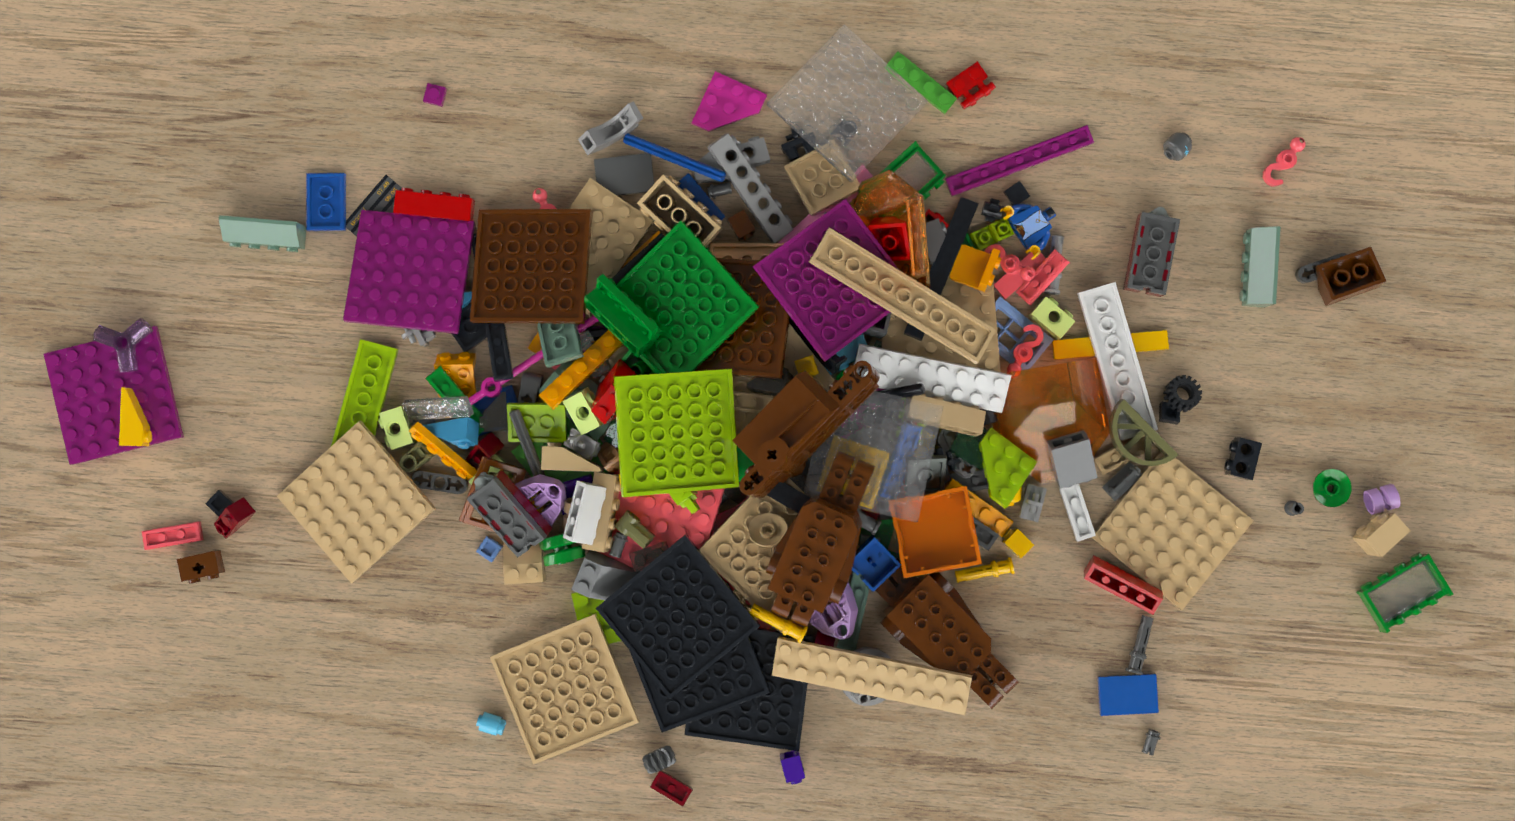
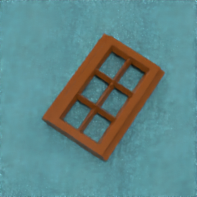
M482 456L467 498L475 489V479L481 472L488 474L490 466L514 473L512 478L514 484L524 480L527 470ZM466 499L459 521L495 532L483 518L479 520L471 517L474 507Z

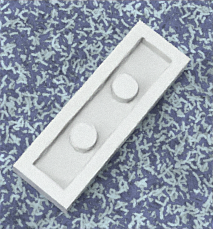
M1079 484L1069 488L1060 489L1058 487L1076 541L1096 536Z

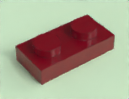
M663 770L657 773L650 785V788L682 807L693 791V788Z

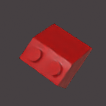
M893 216L874 218L868 225V229L891 260H912L906 221Z

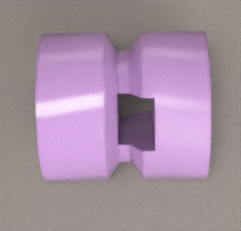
M1393 484L1380 486V490L1373 488L1363 492L1365 506L1371 515L1381 513L1385 509L1392 510L1400 507L1399 493Z

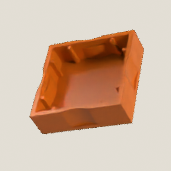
M967 486L942 490L927 495H915L889 500L893 524L897 533L899 556L904 578L982 564Z

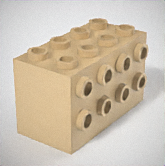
M663 174L638 201L637 204L641 207L639 210L645 216L652 217L655 220L653 223L659 229L666 230L668 233L680 221H683L707 247L724 229L721 226L723 222L716 215L710 216L707 213L709 209L703 203H696L693 200L695 196L685 188L682 190L679 187L681 183L676 178Z

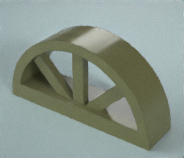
M1120 399L1110 415L1109 434L1114 447L1124 458L1137 464L1156 466L1165 464L1179 455L1125 399ZM1121 411L1134 424L1118 423ZM1117 429H1139L1140 431L1123 446ZM1145 435V460H1142L1130 454L1128 450ZM1151 442L1164 454L1163 457L1151 460Z

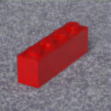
M402 188V190L395 191L393 213L470 222L473 221L475 201L467 194H459V197L451 196V193L440 192V195L432 194L430 190H421L420 193L413 192L411 188Z
M1095 555L1092 556L1084 570L1085 580L1154 615L1163 600L1162 590Z

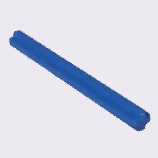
M629 133L625 134L623 142L629 146L719 182H723L726 177V173L722 170Z

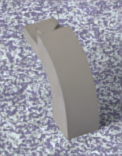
M634 102L628 103L612 119L587 130L578 140L587 156L624 138L625 134L631 133L639 126L638 123L643 119V116Z

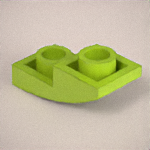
M1001 219L969 234L976 249L983 250L1014 235L1008 219Z

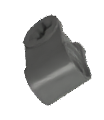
M528 371L523 372L518 396L519 403H526L523 399L527 398L528 395L532 399V402L528 403H537L539 390L543 383L542 374Z

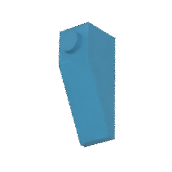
M469 417L423 425L437 438L456 445L458 448L468 449L470 446L478 445L479 423Z

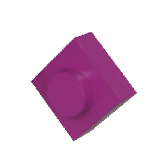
M427 83L423 102L443 107L447 88Z

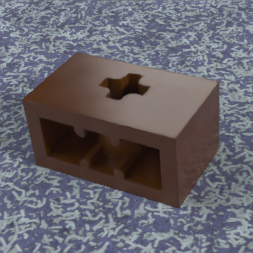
M221 550L177 559L181 582L197 583L201 582V577L207 576V579L210 580L219 578V573L225 572ZM204 565V569L199 570V566Z

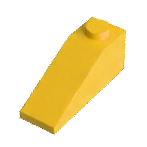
M121 387L119 446H149V442L152 441V432L132 388Z

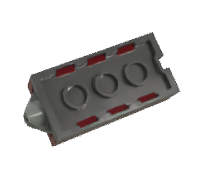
M1158 207L1150 213L1141 212L1137 215L1123 290L1137 293L1146 290L1145 294L1157 297L1166 295L1180 219L1169 217L1166 209L1163 207Z
M500 470L495 475L481 472L475 479V489L467 498L468 502L517 558L527 552L532 545H537L547 537L552 527L503 470Z

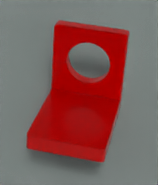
M928 209L912 230L914 231L926 217L930 221L939 218L940 223L943 222L946 228L949 225L944 221V217L938 212L934 213Z

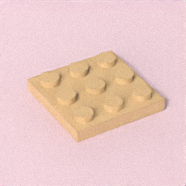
M834 139L784 166L786 174L811 216L822 212L862 189Z

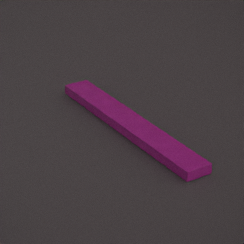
M1088 125L949 176L945 178V182L952 197L1094 143Z

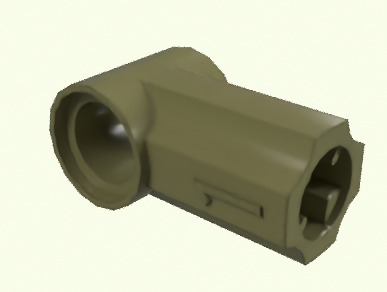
M628 510L615 524L618 531L625 536H629L643 549L655 537L653 533L640 523V519Z

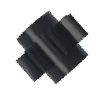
M991 198L990 202H984L981 215L985 216L984 221L993 223L995 219L1000 220L1003 212H1000V209L1004 208V206L999 205L1000 200Z

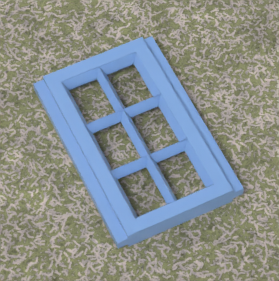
M999 297L995 301L996 311L998 309L1001 310L1010 320L1005 326L997 321V326L1001 329L998 333V340L1005 332L1017 342L1009 350L998 341L999 355L1011 364L1015 361L1013 357L1014 348L1023 343L1029 334L1035 339L1037 336L1034 331H1027L1019 339L1007 330L1013 321L1022 328L1034 323L1002 297ZM1044 331L1043 341L1036 351H1033L1032 358L1026 363L1021 364L1023 375L1029 371L1054 340Z

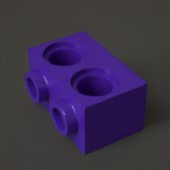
M791 750L780 753V761L786 783L791 782L792 785L801 783L802 779L805 778V772L799 751Z

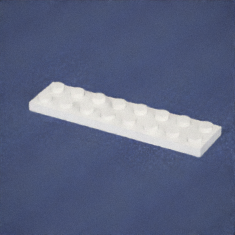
M1116 282L1077 293L1111 412L1120 399H1125L1154 430H1158ZM1121 411L1118 423L1134 424ZM1117 429L1120 440L1134 437L1140 431L1139 429Z
M858 344L854 362L855 364L858 361H867L878 370L880 375L877 383L879 385L878 388L891 389L922 383L925 387L924 393L926 397L944 398L943 401H958L965 406L971 407L974 405L980 409L999 413L1003 411L1011 380V375L864 344Z

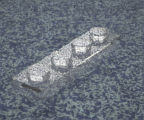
M468 396L409 399L402 403L408 420L470 417L474 414Z

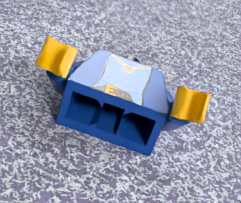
M1030 204L1008 205L1000 209V212L1004 211L1006 213L1003 219H1008L1012 230L1026 249V253L1032 252L1033 257L1031 259H1035L1046 247L1050 238L1049 230L1052 226L1049 220L1056 216L1055 211L1052 207L1041 211L1037 205L1033 207Z

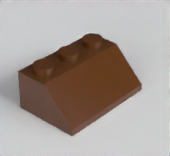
M1372 247L1316 266L1318 290L1325 306L1377 289L1386 282Z

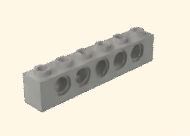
M724 134L707 146L721 169L726 173L727 178L770 241L776 243L793 230L791 227L793 223L787 215L784 216L780 211L782 206L777 199H772L770 196L771 190L766 183L762 184L757 169L755 167L751 168L748 163L750 161L749 157L737 147L739 145L737 139L733 135ZM728 150L734 152V159L728 161L725 156ZM739 166L745 168V174L742 177H739L736 173ZM750 182H754L756 185V190L753 193H750L747 189ZM761 198H765L767 201V205L763 209L758 206V201ZM772 214L777 216L775 224L769 222V217Z

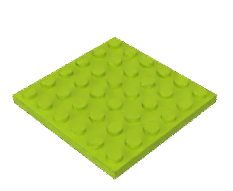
M732 369L614 377L622 497L739 487L737 445L732 441L736 437Z

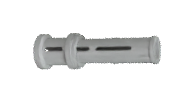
M1052 236L1050 254L1055 249L1062 255L1063 236ZM1061 273L1043 293L1051 295L1060 294L1059 282L1062 278Z

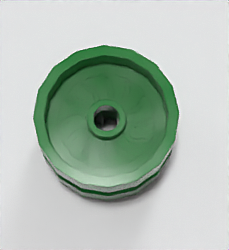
M563 534L545 538L539 543L541 550L553 549L554 551L543 556L545 566L573 562L575 559L585 557V550L582 549V546L571 547V544L576 542L563 538Z

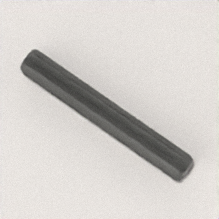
M520 410L511 411L509 413L533 476L545 475L544 470H541L540 460Z

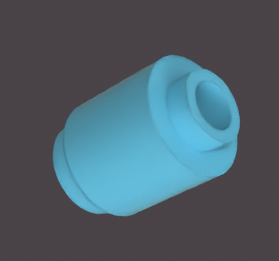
M484 712L483 715H479L476 726H479V731L497 736V734H503L506 720L502 719L503 717Z

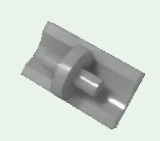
M404 328L406 333L401 335L403 340L409 338L411 344L416 342L415 335L420 346L424 347L430 345L429 342L436 337L434 331L411 330Z
M571 428L570 435L563 444L588 460L597 457L601 449L599 442L585 434L581 435L575 428Z
M1027 484L1019 514L1020 518L1034 522L1039 521L1047 491L1046 488Z

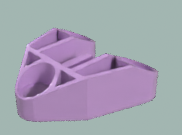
M541 474L515 484L527 499L531 498L539 490L542 491L533 499L535 506L541 508L548 501H551L540 514L552 527L564 508L566 500L564 484L558 479Z
M847 583L839 604L833 602L827 605L823 613L814 610L810 623L821 633L838 639H846L853 634L858 614L853 590L850 584ZM842 625L847 627L846 635L841 634Z

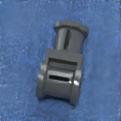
M858 507L857 511L862 520V528L870 531L871 535L874 536L882 520H876L868 516L867 513Z

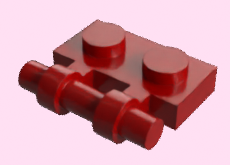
M978 61L946 82V86L957 99L962 95L965 98L960 103L963 109L974 106L977 100L983 96L987 97L996 88L993 82L987 85L983 83L988 78V75ZM977 86L979 91L971 95L969 91Z

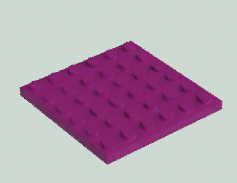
M846 199L753 266L824 362L890 313V311L809 263L827 229H833L898 269Z
M361 210L343 321L458 334L475 222Z
M157 326L44 353L69 465L147 447L119 446L121 387L132 388L152 432V441L149 442V446L184 437Z

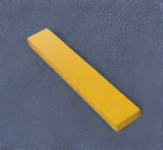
M1167 330L1130 333L1136 352L1169 349ZM1090 337L1052 341L1054 360L1095 356Z

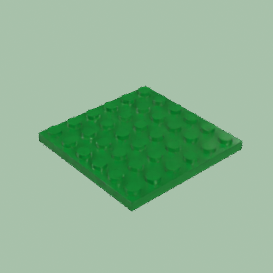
M680 221L616 285L620 291L627 293L634 304H638L642 308L643 313L648 318L654 319L657 326L662 330L656 342L644 352L661 373L695 371L760 307L683 221Z

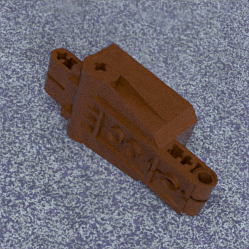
M858 361L853 366L850 365L845 369L839 381L835 380L829 386V391L807 371L798 373L732 440L755 464V466L752 465L745 471L746 475L739 484L741 492L754 498H764L779 482L785 483L789 477L792 478L800 475L805 469L809 458L879 387L877 384L880 378L878 370L867 361Z
M838 451L820 495L808 499L802 506L800 512L776 546L766 573L773 576L768 590L778 594L771 612L788 618L794 602H797L791 621L805 627L808 626L814 610L823 613L829 601L839 604L852 573L862 527V520L857 509L876 467L859 459L851 475L849 472L855 457ZM848 478L850 479V481L847 485L844 495H842L841 491L846 482V479Z
M900 566L890 575L898 583L897 586L887 578L875 590L889 604L882 611L886 617L880 622L881 625L902 646L932 667L972 675L970 688L993 709L1004 698L993 685L996 683L1008 694L1019 681L991 654V638L982 629L958 591L939 572L904 578L902 566ZM979 667L991 678L989 681L977 670Z

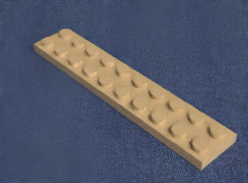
M831 228L827 229L809 263L975 364L980 361L996 329Z
M780 636L777 639L772 676L961 715L966 714L972 675L805 641L798 643L795 639Z

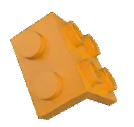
M961 245L949 278L955 282L985 292L987 285L991 286L995 277L992 274L993 269H998L1002 259L998 257L1000 250L993 248L991 254L967 245Z
M444 352L437 354L434 363L435 370L442 366L468 398L477 393L474 374L476 353L462 352L460 354H451Z

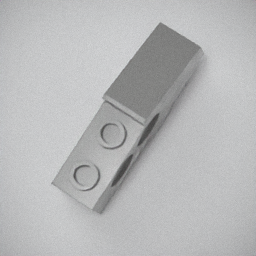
M752 137L748 139L749 142L742 144L741 141H738L739 145L737 147L741 152L750 149L754 153L749 158L750 161H748L751 168L770 163L764 137ZM728 150L726 152V155L731 154L734 156V152L732 150ZM710 152L698 160L701 163L722 170ZM739 166L736 172L743 171L745 168ZM694 172L697 183L719 182ZM727 176L723 182H730Z

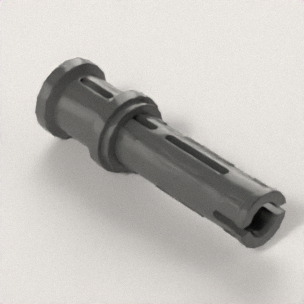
M1141 616L1135 646L1129 654L1131 658L1129 666L1126 667L1125 671L1143 674L1141 670L1144 660L1147 659L1145 652L1154 618Z

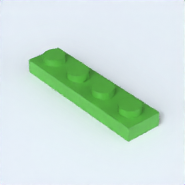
M897 51L885 67L944 115L957 100L954 95L899 51Z

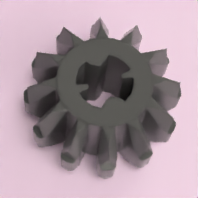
M668 745L654 750L642 758L644 768L649 774L659 772L676 762L675 753L671 746Z

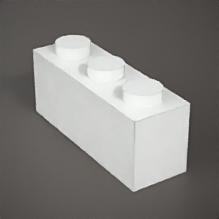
M577 481L563 538L571 542L593 544V540L596 537L598 520L601 517L602 504L606 497L605 487Z

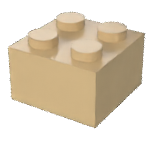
M1381 512L1374 514L1366 526L1363 525L1358 528L1353 539L1367 555L1383 557L1411 530L1395 513Z

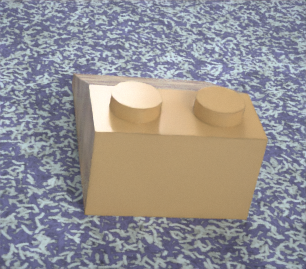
M547 443V446H542L541 470L604 472V467L586 459L567 447H561V443Z
M503 542L504 585L546 581L543 561L544 550L540 549L539 543L535 546L532 545L527 552L517 558Z

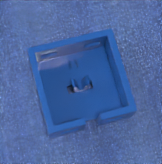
M871 535L856 550L852 571L857 576L860 573L862 575L860 579L874 592L901 564Z

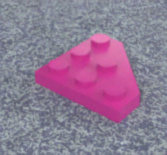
M715 71L691 123L710 132L724 125L740 121L743 118L754 116L760 113L767 94Z

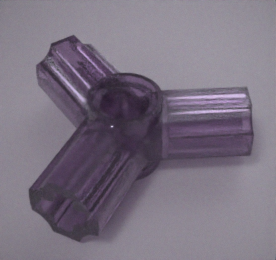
M139 318L123 333L99 325L95 329L93 340L116 349L120 373L133 372L138 370L135 348L153 329L143 318ZM124 338L127 339V345L125 347L122 346V341Z

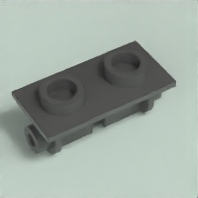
M1129 461L1102 488L1116 501L1142 475L1140 473L1141 470Z

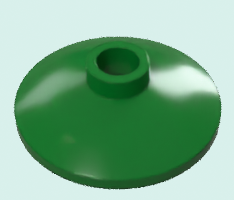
M1327 469L1320 472L1313 482V494L1316 500L1327 507L1343 505L1347 502L1352 492L1350 479L1344 472L1337 469ZM1329 484L1332 485V491L1330 492L1327 490Z

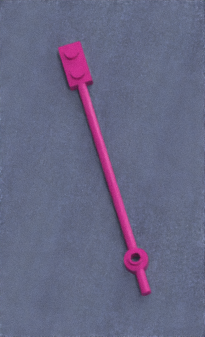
M593 315L585 320V324H579V334L599 320ZM542 350L513 368L514 377L543 358ZM493 377L486 378L481 384V390L466 399L465 402L470 407L485 396L490 398L497 397L501 393V385L509 380L495 382ZM495 386L494 391H489V388Z

